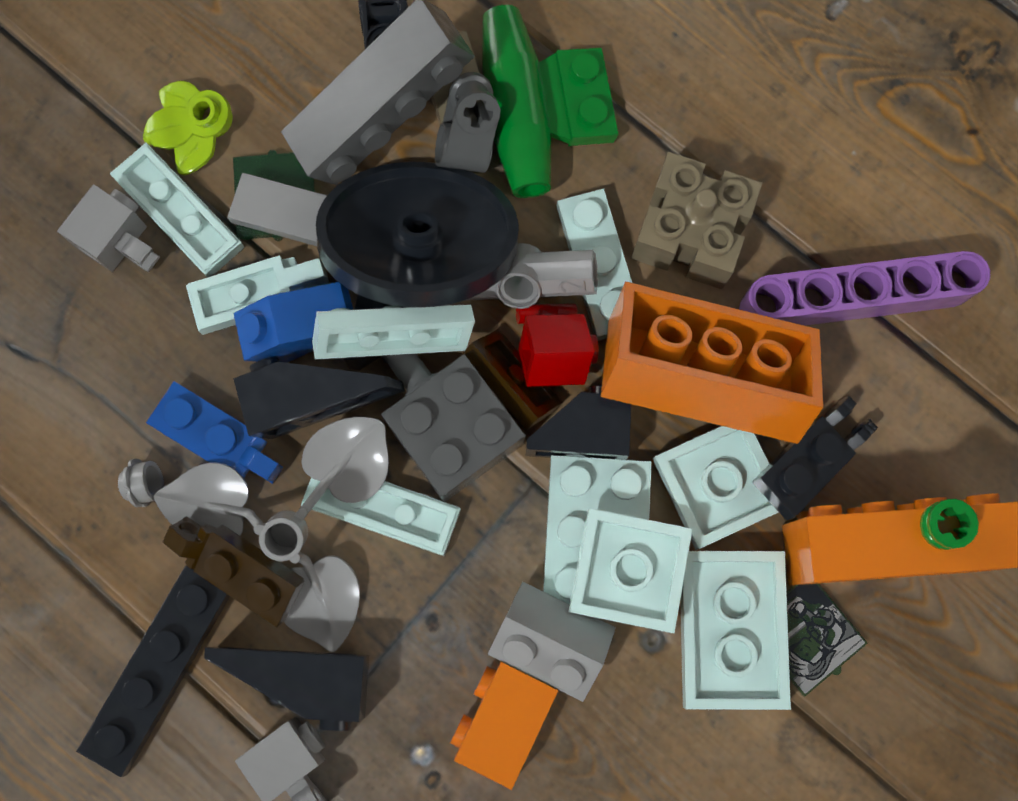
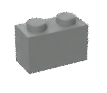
M522 581L488 655L583 702L604 665L616 627L598 618L570 613L569 604Z

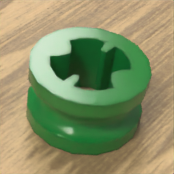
M947 499L935 502L928 506L921 515V533L927 543L938 549L949 550L965 547L974 540L978 533L979 522L977 514L970 505L962 500ZM942 511L947 517L956 516L959 519L960 527L953 529L958 534L956 538L951 532H940L937 522L945 520L940 515Z

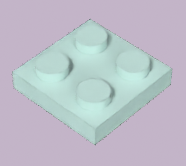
M721 426L653 458L654 464L684 527L692 529L691 541L695 550L778 513L776 508L752 483L769 465L754 433Z
M589 508L569 612L667 633H675L692 529Z

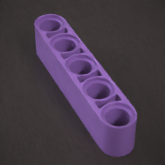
M961 251L767 275L759 278L751 285L740 302L739 310L805 326L956 307L971 299L987 286L990 280V268L982 256L974 252ZM952 271L959 273L964 278L966 288H962L954 282ZM903 277H908L917 284L919 294H913L905 288ZM854 283L865 285L871 293V300L860 298L854 290ZM805 289L818 291L822 295L824 306L811 304L806 299ZM756 295L769 296L776 305V312L771 313L761 310L756 303Z

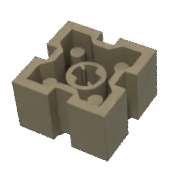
M668 151L631 259L668 271L671 262L675 261L689 266L686 278L723 289L734 272L745 236L741 234L752 217L762 182L726 170L719 181L702 175L705 163Z

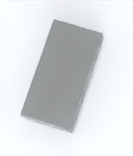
M242 173L227 218L231 223L317 246L316 217L327 195Z

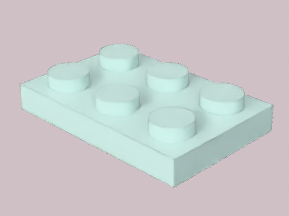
M551 455L543 592L570 605L589 508L649 520L651 461Z
M689 551L680 598L683 708L791 710L785 551Z

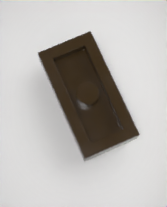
M499 329L472 342L461 354L467 357L482 379L506 406L509 414L517 419L526 430L552 414L563 403L549 386L527 387L520 354Z

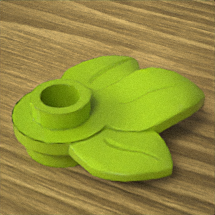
M176 81L159 90V97L164 108L156 111L148 119L144 128L143 140L156 148L174 149L177 171L180 175L184 176L199 170L209 162L215 152L216 137L224 135L229 130L233 116L228 100L220 93L213 90L200 91L190 82ZM210 107L209 116L202 120L204 112Z

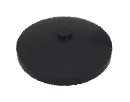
M398 162L359 172L337 185L327 195L316 217L317 249L328 272L339 283L356 294L394 306L436 307L472 298L486 291L502 279L513 264L517 253L518 218L513 205L505 194L491 182L470 171L438 167L436 163Z

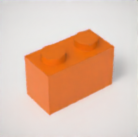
M500 661L496 670L487 666L473 694L481 698L482 701L473 718L465 714L463 715L450 744L459 748L454 761L512 790L558 693V689Z

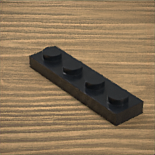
M187 565L183 568L76 751L119 777L128 775L230 598L228 594L193 572L194 569H190Z

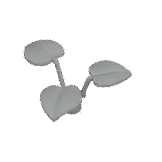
M349 417L332 422L318 430L307 442L301 463L307 475L321 482L297 512L288 510L278 512L267 523H263L253 510L244 508L249 497L248 485L245 479L227 464L209 462L195 466L155 493L154 500L158 508L172 525L187 516L201 526H204L205 523L216 528L224 525L241 536L243 531L242 517L247 518L254 527V533L259 535L260 547L267 557L276 561L290 560L292 563L299 562L303 565V567L291 568L292 571L303 577L305 582L284 623L296 633L317 642L330 652L336 651L341 646L353 627L357 616L360 600L358 578L352 567L341 557L328 555L312 564L310 557L300 552L308 537V526L304 518L328 488L335 498L346 503L367 500L378 492L386 479L389 466L386 428L381 420L371 417Z

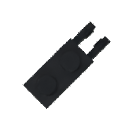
M849 395L836 403L824 416L814 420L798 444L791 442L753 480L752 483L786 521L795 518L856 454L854 450L866 442L877 430L878 427L870 418L857 424L844 439L833 428L838 422L846 418L856 405V402Z

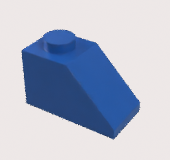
M339 282L268 295L233 313L244 361L258 362L277 358L280 362L288 363L314 351L312 340L316 313L318 311H331L337 308L353 310L348 288Z

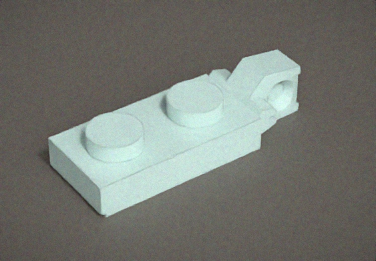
M279 255L188 283L186 288L198 331L205 335L236 325L233 313L268 295L329 284L325 266L320 258L297 264L295 257L282 259Z

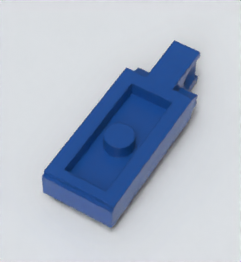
M175 381L146 421L148 425L204 460L227 464L234 468L243 478L251 470L273 484L283 469V466L279 465V463L261 453L267 441L262 438L249 436L246 425Z

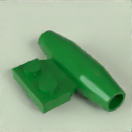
M499 5L488 9L483 14L482 73L489 80L493 89V96L497 99L500 107V118L494 136V143L513 195L518 198L541 196L551 189V137L568 143V146L614 143L619 135L602 48L557 50L556 53L538 62L522 15L516 6Z

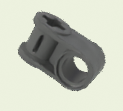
M466 72L452 82L443 122L439 127L436 138L435 163L438 167L480 173L487 171L492 156L493 140L500 118V107L497 99L493 96L491 84L484 75L477 72Z

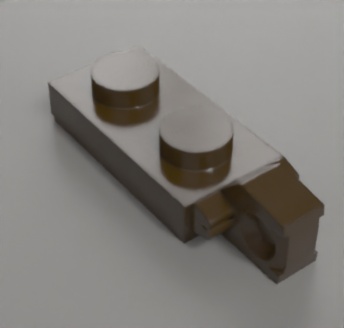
M186 516L169 526L162 542L179 557L187 558L185 564L190 569H194L193 572L275 627H278L286 620L305 582L303 577L279 561L267 557L262 550L224 525L216 528L205 523L204 526H201Z

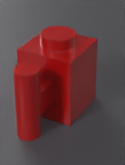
M534 304L528 308H516L517 324H524L518 350L527 387L585 385L591 364L597 363L599 348L596 335L589 333L585 315L577 314L576 304Z

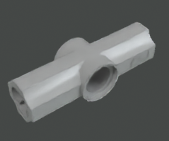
M519 243L514 262L503 278L486 291L466 300L500 299L507 306L523 309L534 305L539 297L597 294L596 253L593 250L541 252L535 246Z

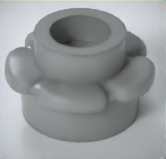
M137 458L131 459L128 462V467H125L118 477V488L121 496L134 507L149 506L152 501H155V493L164 487L162 472L153 461L142 462Z

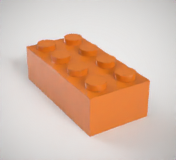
M625 281L608 321L601 397L798 444L823 409L820 329Z
M999 493L967 496L962 501L970 505L977 514L979 522L978 533L974 540L965 547L949 550L938 549L927 543L920 529V519L924 510L935 502L947 500V497L914 500V503L897 505V510H895L894 501L861 504V507L846 509L847 514L842 513V505L810 507L809 511H801L797 515L796 521L782 525L788 584L791 586L1018 568V502L1000 503ZM942 511L940 515L945 520L937 522L940 532H951L956 538L958 534L953 529L960 527L959 519L956 516L947 517Z

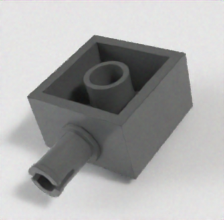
M417 354L382 356L383 361L389 365L399 381L403 382L407 393L404 398L381 415L443 502L448 501L524 445L525 434L465 355L459 357L439 373L433 374Z

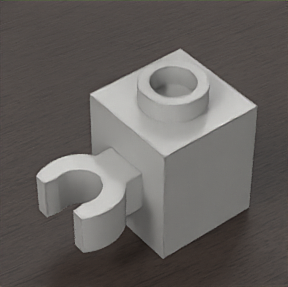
M93 184L57 230L74 247L111 272L115 270L124 256L148 273L160 258L153 252L150 246L138 239L147 228L145 223L135 213L139 206L117 189H114L109 195Z
M297 717L287 721L235 760L261 801H272L284 791L288 793L292 801H326L321 791L307 776L309 772L326 760L320 752L325 748V744L317 730L308 721L301 724Z

